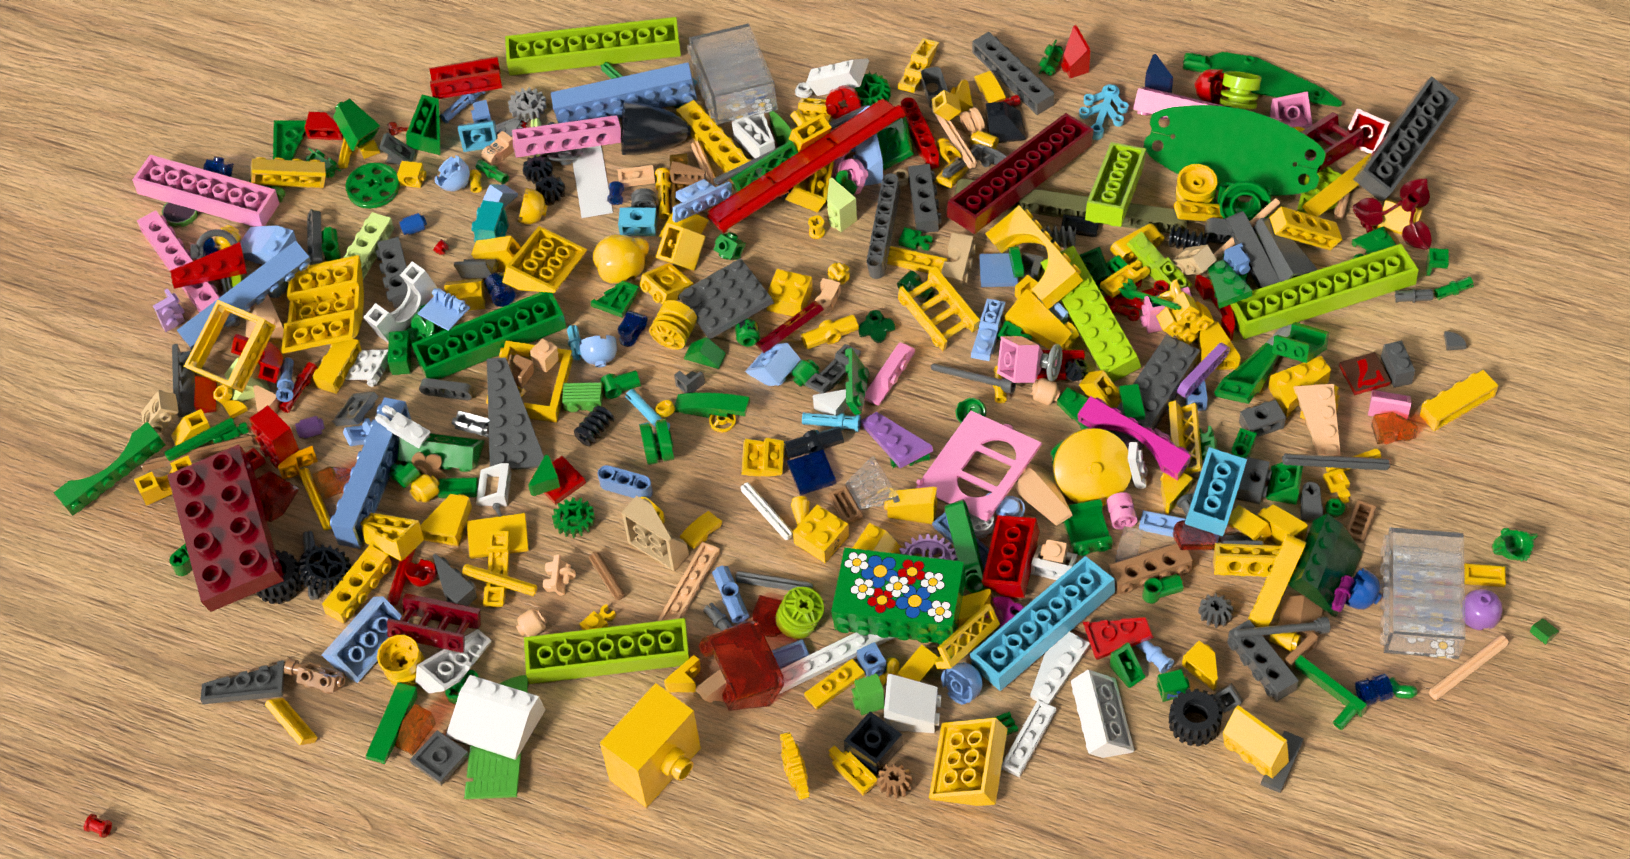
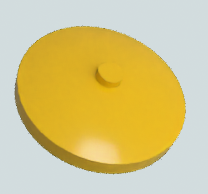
M1087 428L1071 434L1059 446L1054 458L1053 471L1059 489L1067 498L1075 503L1101 499L1102 505H1106L1107 499L1110 496L1124 492L1130 482L1132 474L1128 462L1129 450L1119 437L1103 429Z

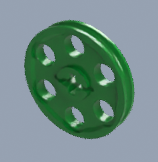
M368 163L351 172L346 180L345 188L348 198L353 204L361 208L373 209L390 203L397 196L400 183L397 173L392 167L383 163ZM376 170L382 171L380 174H373ZM359 175L365 176L363 179H356ZM389 178L394 179L391 183L385 182ZM353 189H360L357 193L351 192ZM389 192L387 196H381V193ZM366 197H372L370 201H363Z

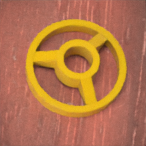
M731 414L734 420L728 417H724L726 418L725 420H719L722 416H717V420L713 425L711 420L714 415H710L709 423L711 428L717 432H728L735 426L736 417L734 414ZM732 424L725 429L716 428L718 425Z

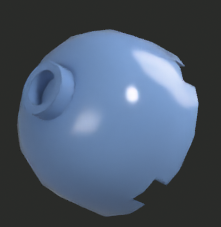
M966 662L957 663L953 668L942 672L941 681L943 688L947 686L949 690L948 696L956 703L965 705L980 694L982 678L979 671Z

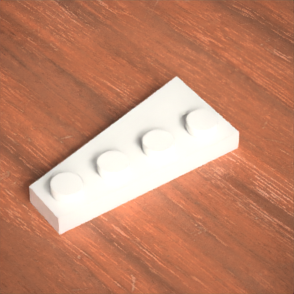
M1068 632L1046 651L1030 698L1050 705L1089 649L1090 642Z

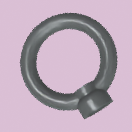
M209 230L199 237L196 244H191V259L204 257L203 245L211 237H223L230 245L238 242L232 234L225 230Z

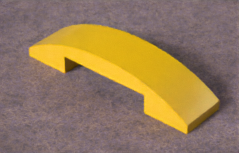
M489 531L488 571L508 576L509 531ZM486 582L483 606L504 607L507 588Z

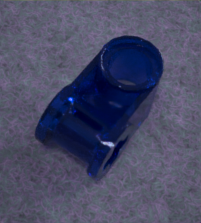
M632 311L626 313L623 321L618 326V333L621 335L619 339L622 346L630 347L636 343V340L647 325V316Z

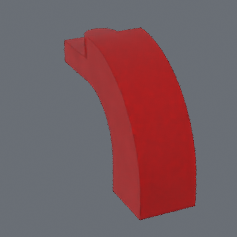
M236 334L230 353L241 356L249 338ZM269 341L258 361L260 365L258 378L277 383L281 372L283 356L280 350Z

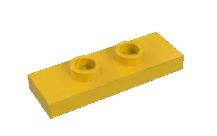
M851 659L804 693V697L818 710L853 685L855 679L863 678L865 672Z
M284 698L267 700L265 706L299 745L316 742L318 737Z

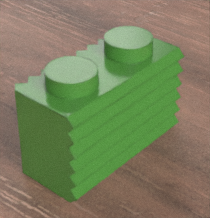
M601 382L563 383L562 402L565 411L587 410L591 412L595 406H602L603 388Z
M875 673L870 677L859 678V680L855 679V688L851 689L855 710L859 709L860 714L865 715L870 711L874 712L884 709V690L878 674Z

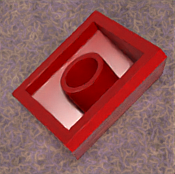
M1357 108L1347 131L1353 133L1360 128L1363 129L1364 144L1358 147V149L1372 154L1389 131L1390 122Z

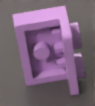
M168 288L164 290L167 298L153 305L165 332L185 322L182 315L185 312L181 305L178 304L180 300L175 293L171 294Z

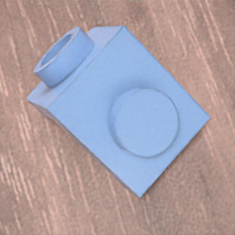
M365 418L360 426L344 428L343 434L349 446L364 445V438L370 432L371 421L369 418Z

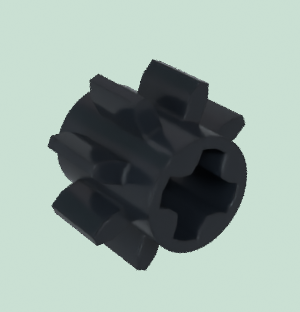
M1080 358L1069 359L1065 364L1067 368L1065 370L1066 376L1071 381L1079 382L1088 374L1086 371L1088 369L1087 363Z

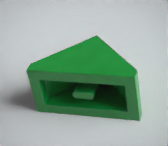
M705 337L690 344L684 360L719 369L726 353L709 338Z
M545 454L528 484L532 496H537L560 487L549 455Z
M1128 642L1111 653L1110 668L1128 688L1146 678Z

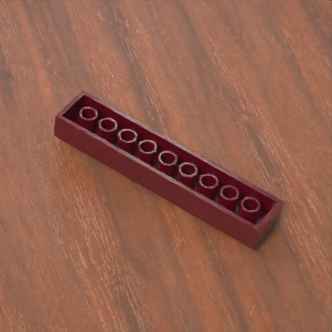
M1063 114L949 199L947 217L975 235L1092 145L1093 129L1071 115Z

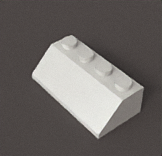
M1087 670L1071 680L1072 692L1075 696L1077 712L1080 717L1088 753L1105 758L1134 752L1116 678Z

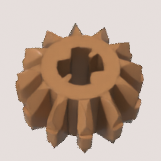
M893 762L891 768L885 765L884 771H879L880 778L877 779V785L880 786L879 790L881 793L886 792L887 798L894 795V798L897 799L898 794L905 797L906 791L911 790L910 784L913 782V777L910 776L909 769L904 770L903 764L896 767V764Z

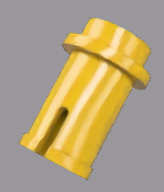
M477 169L470 170V189L473 193L482 191L480 181L482 175Z

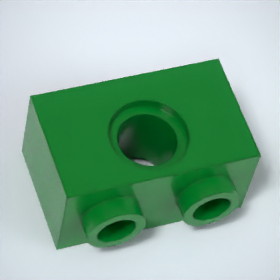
M408 331L389 332L388 365L392 375L410 374L412 344Z

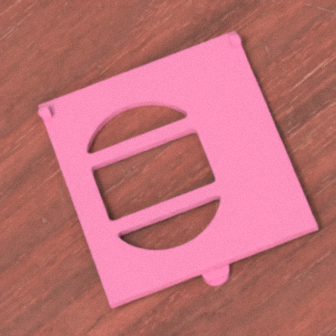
M970 411L923 478L917 480L916 488L937 487V498L949 504L964 499L970 514L988 521L1042 446V443L1013 430V427L1009 424L1002 425ZM995 440L1005 441L1014 447L1016 460L982 446V444ZM976 451L1011 466L997 487L963 471ZM961 477L992 493L984 497L967 496L960 491L958 478Z

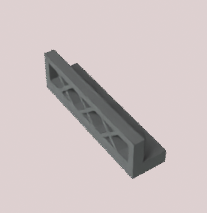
M173 344V393L176 394L177 414L181 418L196 412L194 396L195 376H197V373L184 367L191 351L181 352L178 344Z

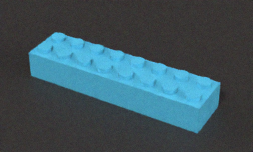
M1083 557L970 654L971 665L979 671L980 675L1001 691L1114 594V578L1089 558Z

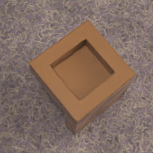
M516 354L513 358L514 369L512 374L517 387L523 389L534 373L533 361Z

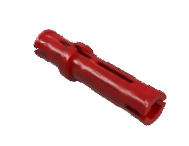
M307 362L301 374L297 375L292 390L293 398L279 405L283 412L290 413L305 387L311 383L310 379L315 370L318 369L314 363Z

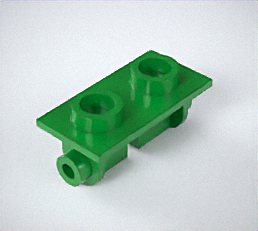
M1056 39L1052 45H1047L1044 51L1046 56H1043L1039 63L1041 68L1038 74L1045 71L1047 75L1051 76L1056 72L1059 64L1057 62L1060 61L1064 52L1061 46L1055 45Z
M308 148L312 153L307 155L305 160L325 162L327 178H332L335 175L336 169L341 172L336 167L338 163L330 158L324 159L325 154L318 149L314 152Z

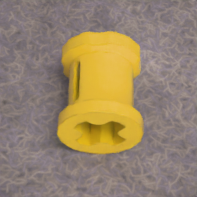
M819 215L810 217L808 219V225L810 226L809 236L813 239H821L825 235V229L823 228L824 220Z

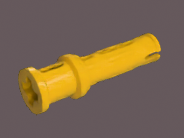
M659 168L655 171V177L657 178L655 187L658 191L659 218L668 219L670 217V170Z

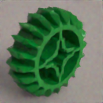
M869 71L868 74H864L860 87L853 88L861 99V107L865 105L872 106L881 99L889 102L891 97V88L887 79H884L883 75L878 76L877 72L871 74Z

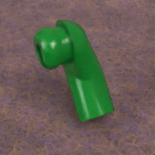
M1394 677L1386 682V685L1397 698L1410 699L1417 695L1418 691L1415 686L1400 685Z

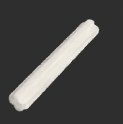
M748 482L742 485V493L785 540L792 538L793 531Z

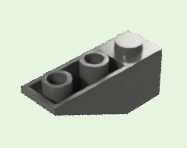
M433 554L446 601L464 606L471 604L477 598L476 586L470 580L466 581L458 569H452L444 557L440 558L438 555Z

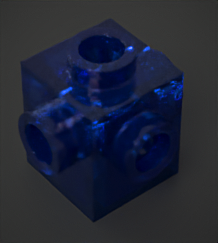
M214 156L213 159H206L203 170L232 177L234 163L224 161L225 158Z

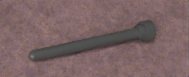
M935 363L931 365V370L998 386L1006 393L1013 394L1016 389L1017 383L1005 378L1001 380Z
M1320 617L1310 623L1237 629L1234 631V636L1239 638L1313 630L1319 634H1325L1330 632V622L1328 617Z

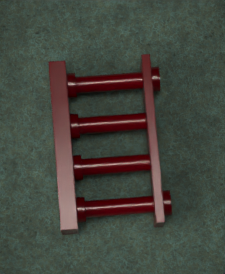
M1334 112L1301 131V133L1310 137L1316 143L1321 140L1331 146L1324 150L1326 153L1325 160L1318 167L1317 173L1364 144L1363 129L1360 128L1353 133L1348 132L1339 126L1338 114ZM1336 132L1344 137V139L1337 142L1328 135ZM1305 156V158H1306L1307 160H1309V161H1312V160H1314V159L1316 158V156L1313 157L1312 159H1310V158H1308V157H1306V156Z
M405 593L403 596V615L399 621L387 620L388 637L406 635L419 644L464 653V633L468 627L479 629L481 625V609ZM412 615L422 617L418 625L407 623ZM430 619L441 621L437 629L426 627ZM449 623L459 625L456 633L445 631Z

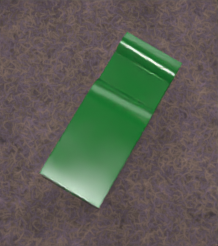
M1240 428L1232 446L1231 454L1244 459L1250 457L1256 442L1257 433Z

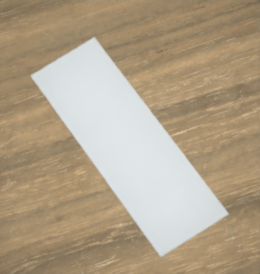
M602 147L580 148L583 154L572 160L581 217L586 218L613 213Z

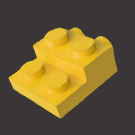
M667 263L643 273L640 287L643 292L650 293L656 303L660 302L663 304L668 300L677 301L678 295L694 283L672 264Z

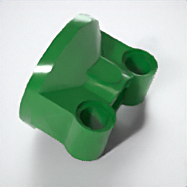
M1238 181L1234 184L1229 182L1220 183L1217 199L1220 206V214L1225 219L1243 211L1250 221L1271 202L1273 189L1252 181ZM1250 195L1252 199L1248 202H1241L1237 197Z

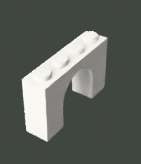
M411 262L400 275L408 287L403 303L391 313L375 303L364 316V319L377 335L387 343H389V332L405 331L411 324L414 315L418 314L419 308L427 304L434 297L432 295L434 288L438 289L427 272L414 262Z

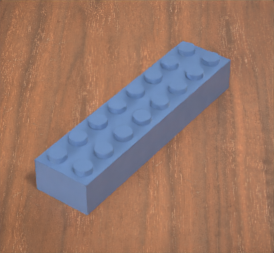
M689 62L551 92L553 110L558 123L615 115L620 118L622 117L624 101L663 108L697 100Z
M384 397L382 403L378 405L377 414L387 417L390 421L392 418L382 411L384 405L411 419L406 401ZM373 419L371 422L370 432L364 438L362 451H359L357 455V463L351 469L349 482L344 486V494L337 502L336 513L330 519V526L333 529L338 545L361 549L364 536L360 522L370 513L376 512L390 478V467L394 463L396 464L398 459L400 437L388 431L376 419Z

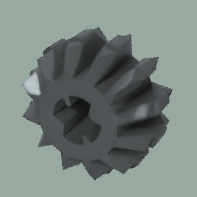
M1215 593L1211 597L1207 594L1206 598L1200 602L1198 613L1201 615V621H1207V626L1214 624L1215 628H1217L1218 624L1225 626L1226 621L1230 622L1233 606H1231L1230 600H1225L1224 595L1218 597L1217 593Z

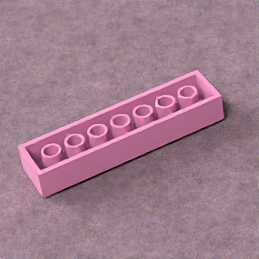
M1141 87L1138 88L1133 109L1138 110L1137 114L1148 116L1159 110L1171 107L1223 105ZM1163 116L1160 119L1165 120L1168 119V117ZM1270 117V118H1273V119H1275V120H1278V121L1282 122V119Z
M149 155L133 178L136 191L140 195L188 207L253 227L265 226L280 204L275 189Z

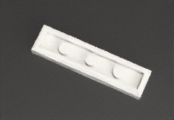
M1040 700L1036 702L1002 763V770L1017 777L1021 776L1054 717L1057 708Z

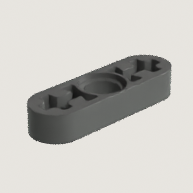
M424 378L421 381L419 391L428 396L471 400L474 388L466 383Z

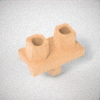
M554 555L553 561L545 564L546 573L551 575V578L543 580V588L547 592L555 591L561 596L565 595L566 584L569 583V580L575 578L576 572L571 569L570 564L561 560L560 555Z

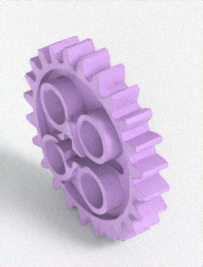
M929 534L926 535V539L919 535V540L917 541L912 537V544L905 542L906 549H899L901 554L912 556L921 554V557H926V550H930L929 558H934L935 554H941L942 556L937 559L958 561L955 555V548L951 549V542L945 544V538L938 541L937 535L933 539H930Z

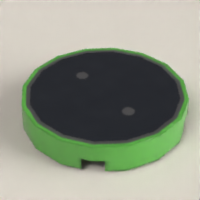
M167 202L162 209V215L167 220L168 225L172 227L187 226L198 216L197 210Z

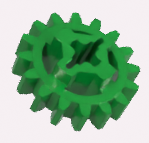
M572 497L570 502L564 499L565 504L558 503L559 509L553 510L554 515H552L555 529L558 528L559 534L564 532L565 537L572 534L573 538H575L577 533L583 536L584 530L589 532V526H594L595 514L593 507L589 506L588 501L583 503L582 498L575 501V498Z

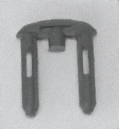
M974 144L969 149L975 159L981 161L984 167H989L991 164L996 165L1007 157L995 149L980 144ZM958 158L943 170L942 176L950 178L964 168L966 163L962 158Z

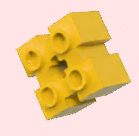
M1184 291L1172 301L1181 306L1180 310L1165 307L1156 316L1164 332L1172 337L1175 335L1177 340L1188 345L1198 337V331H1205L1215 322L1208 308L1199 301L1195 303L1193 297Z

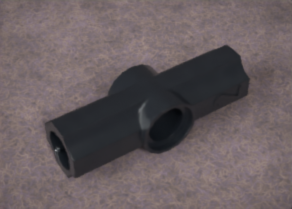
M838 426L821 432L818 430L807 431L803 437L784 442L787 457L790 459L807 453L818 455L825 448L844 443L842 431Z

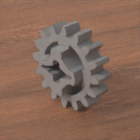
M530 87L526 91L524 88H521V92L515 91L516 95H511V100H508V107L512 117L517 116L518 120L524 118V122L528 118L534 119L533 117L535 116L540 118L539 113L544 114V109L547 108L545 96H543L542 92L538 93L536 88L531 91Z

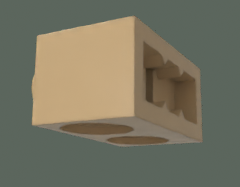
M1208 245L1185 248L1172 262L1184 275L1203 273L1217 259Z
M158 390L141 412L143 424L148 422L157 433L161 434L178 413L176 394Z

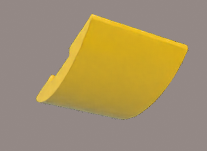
M359 255L309 265L304 271H298L294 274L295 277L288 282L287 297L290 303L288 323H284L281 352L284 354L354 339L359 333L364 310L363 275Z

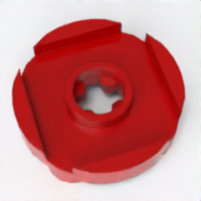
M845 85L832 89L826 98V112L834 119H838L860 108L861 99L857 91ZM846 100L848 106L842 107L839 102Z

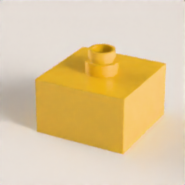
M657 683L650 688L600 742L609 780L646 808L674 778L682 781L689 775L693 768L691 759L701 749L694 710Z

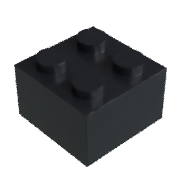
M871 711L844 740V750L848 753L851 752L866 768L876 775L903 746V735Z

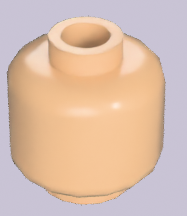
M1040 378L1033 383L1030 394L1033 395V400L1050 405L1053 400L1057 401L1060 390H1057L1058 385L1056 382Z
M531 608L518 617L519 625L516 628L522 636H536L545 630L547 620L539 609L536 611L534 608Z

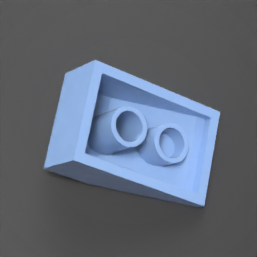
M277 225L250 227L240 242L244 259L264 265L297 240L293 230Z

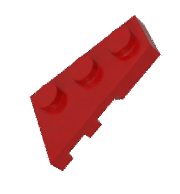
M1146 617L1117 621L1083 622L1097 660L1111 655L1113 651L1127 642L1132 647L1154 638Z

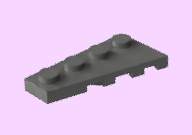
M278 661L277 665L270 667L264 665L259 667V670L249 673L243 671L236 677L229 678L226 676L202 683L200 698L202 705L283 697L285 661Z

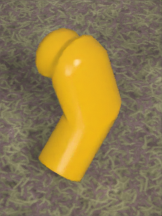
M890 657L886 660V672L879 676L882 686L887 684L888 674L897 675L899 672L900 664L896 658Z

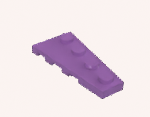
M878 412L860 420L862 427L899 468L933 451L932 445Z

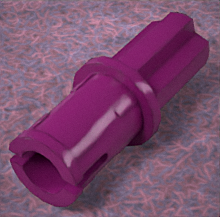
M1343 576L1339 588L1334 592L1335 598L1332 603L1334 611L1341 612L1346 600L1351 596L1350 591L1355 581L1350 576Z

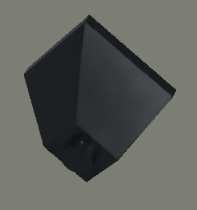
M1003 101L985 103L988 134L998 137V143L1026 140L1020 110Z

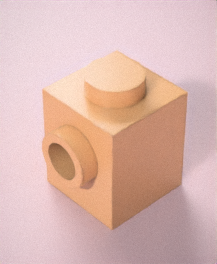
M543 338L530 350L533 364L546 373L558 362L556 345Z
M1047 540L1046 544L1042 545L1041 556H1043V560L1065 565L1069 546L1067 543Z

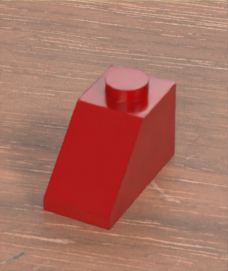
M308 112L304 127L308 139L343 140L337 123L326 112Z

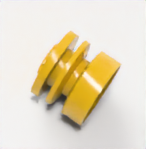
M675 300L665 301L649 328L650 335L662 346L679 350L684 347L695 327L697 315L689 306Z
M406 635L392 636L381 644L377 653L379 666L393 685L396 686L397 682L410 686L417 684L415 682L417 665L425 661V657L411 637Z

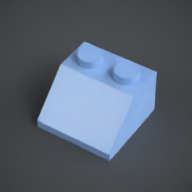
M788 343L776 344L765 353L762 352L745 372L767 386H779L786 380L785 377L788 373L792 372L801 359Z

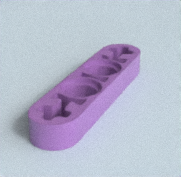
M1222 342L1219 343L1182 381L1177 389V393L1184 398L1189 397L1227 357L1230 347Z

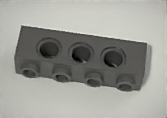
M930 164L908 166L916 230L922 233L938 232V224L942 222L941 213H937V210H939V200L935 199L937 187L932 183L935 182L934 171L930 170Z
M399 237L377 242L379 249L376 250L378 260H382V263L379 264L381 273L386 275V277H383L385 288H389V291L386 292L389 302H393L394 309L403 303L408 291L407 284L400 276L407 266Z
M1250 620L1229 631L1227 640L1229 647L1237 652L1243 665L1249 667L1256 681L1261 682L1269 697H1273L1277 702L1297 690L1299 680L1262 635L1239 638L1234 636V631L1237 629L1256 628ZM1257 660H1262L1265 663H1259Z

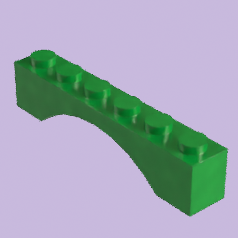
M146 422L131 434L124 451L110 466L90 477L68 481L53 493L73 516L90 502L96 500L107 489L113 487L123 477L129 475L132 470L143 464L153 454L159 452L166 444L152 426Z

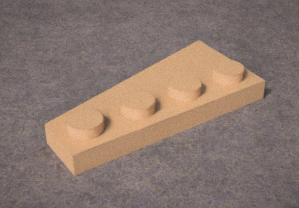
M1334 384L1294 386V391L1297 394L1301 411H1303L1306 419V425L1310 430L1317 455L1341 456Z

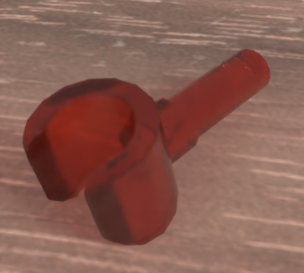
M396 122L388 123V130L392 136L397 135L399 132H407L409 128L398 127Z

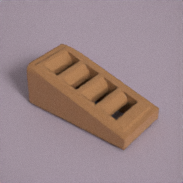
M672 162L670 168L671 183L692 185L703 179L707 181L705 170L679 162Z
M1357 500L1346 528L1353 539L1360 542L1364 541L1376 510V505ZM1358 509L1370 513L1369 516L1358 512ZM1358 516L1367 519V521L1364 522L1362 520L1356 519L1355 517ZM1353 522L1365 526L1364 529H1363V528H1360V527H1358V526L1352 525ZM1354 529L1359 532H1362V534L1360 536L1350 532V530Z

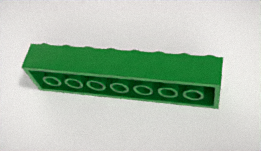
M539 292L456 325L449 331H441L411 344L425 378L439 380L498 356L501 347L504 348L506 341L528 344L565 329L566 323L564 314L553 293Z

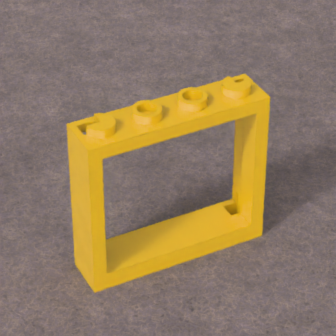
M217 300L184 367L243 393L276 326L261 317ZM232 313L256 323V326L233 372L227 380L203 370L202 367L229 314Z
M506 341L504 348L501 347L499 358L506 357L508 361L510 355L516 354L521 357L531 358L530 350L535 345ZM557 348L558 362H561L550 406L524 403L530 419L557 423L563 399V383L568 382L573 363L572 350Z

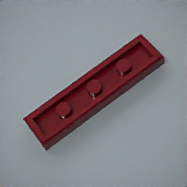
M813 301L759 340L755 345L761 352L765 353L822 312L824 308L817 301Z

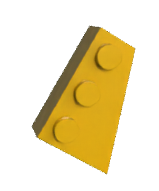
M834 161L795 185L785 200L818 213L827 200L829 179L831 178Z
M1319 356L1308 363H1301L1270 375L1268 389L1286 417H1288L1291 411L1297 406L1300 407L1294 386L1328 384L1331 369L1324 358Z
M370 513L360 522L365 543L400 561L404 560L424 541L419 520Z

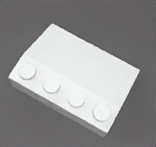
M470 675L459 693L446 736L450 739L516 760L545 712V708L539 696Z

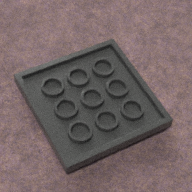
M741 258L686 288L678 295L681 302L695 312L697 324L709 339L714 338L774 303L771 296Z

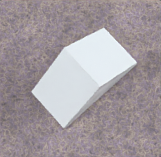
M846 389L813 395L814 409L826 415H839L843 413L848 407L846 404Z

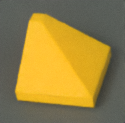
M374 139L359 147L364 159L380 153Z

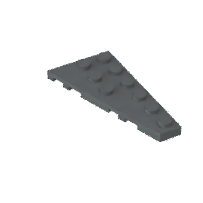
M506 357L487 359L490 467L500 463H509L510 470L538 468L544 455Z

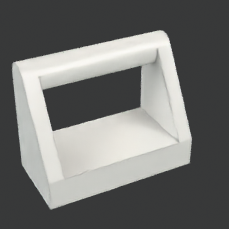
M500 463L481 470L476 505L493 506L494 503H498L500 506H507L512 475L509 463ZM487 477H499L497 493L485 496Z
M1039 545L1031 563V574L1058 580L1075 565L1078 554L1067 552L1066 560L1070 561L1067 566L1040 559L1042 546Z

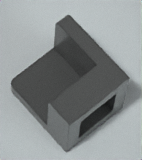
M1022 252L1021 259L1024 277L1029 275L1038 282L1043 270L1040 262L1044 261V257Z
M681 371L674 374L676 386L684 393H693L705 384L704 373L701 371L697 374L694 371L687 375H684Z

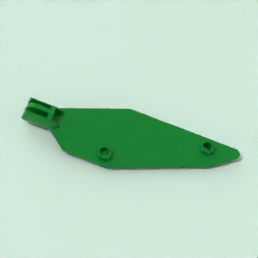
M1220 52L1209 57L1193 53H1185L1182 67L1187 71L1202 73L1208 69L1223 70V73L1226 71H1236L1260 76V89L1251 91L1254 94L1282 97L1308 92L1309 103L1334 107L1342 106V101L1324 88L1258 57Z

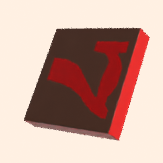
M1375 352L1339 363V367L1354 396L1389 386L1391 383Z

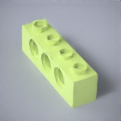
M373 212L364 221V226L356 234L354 242L348 247L347 253L344 258L359 255L363 279L377 258L376 250L379 249L377 242L388 240L394 230L390 217Z

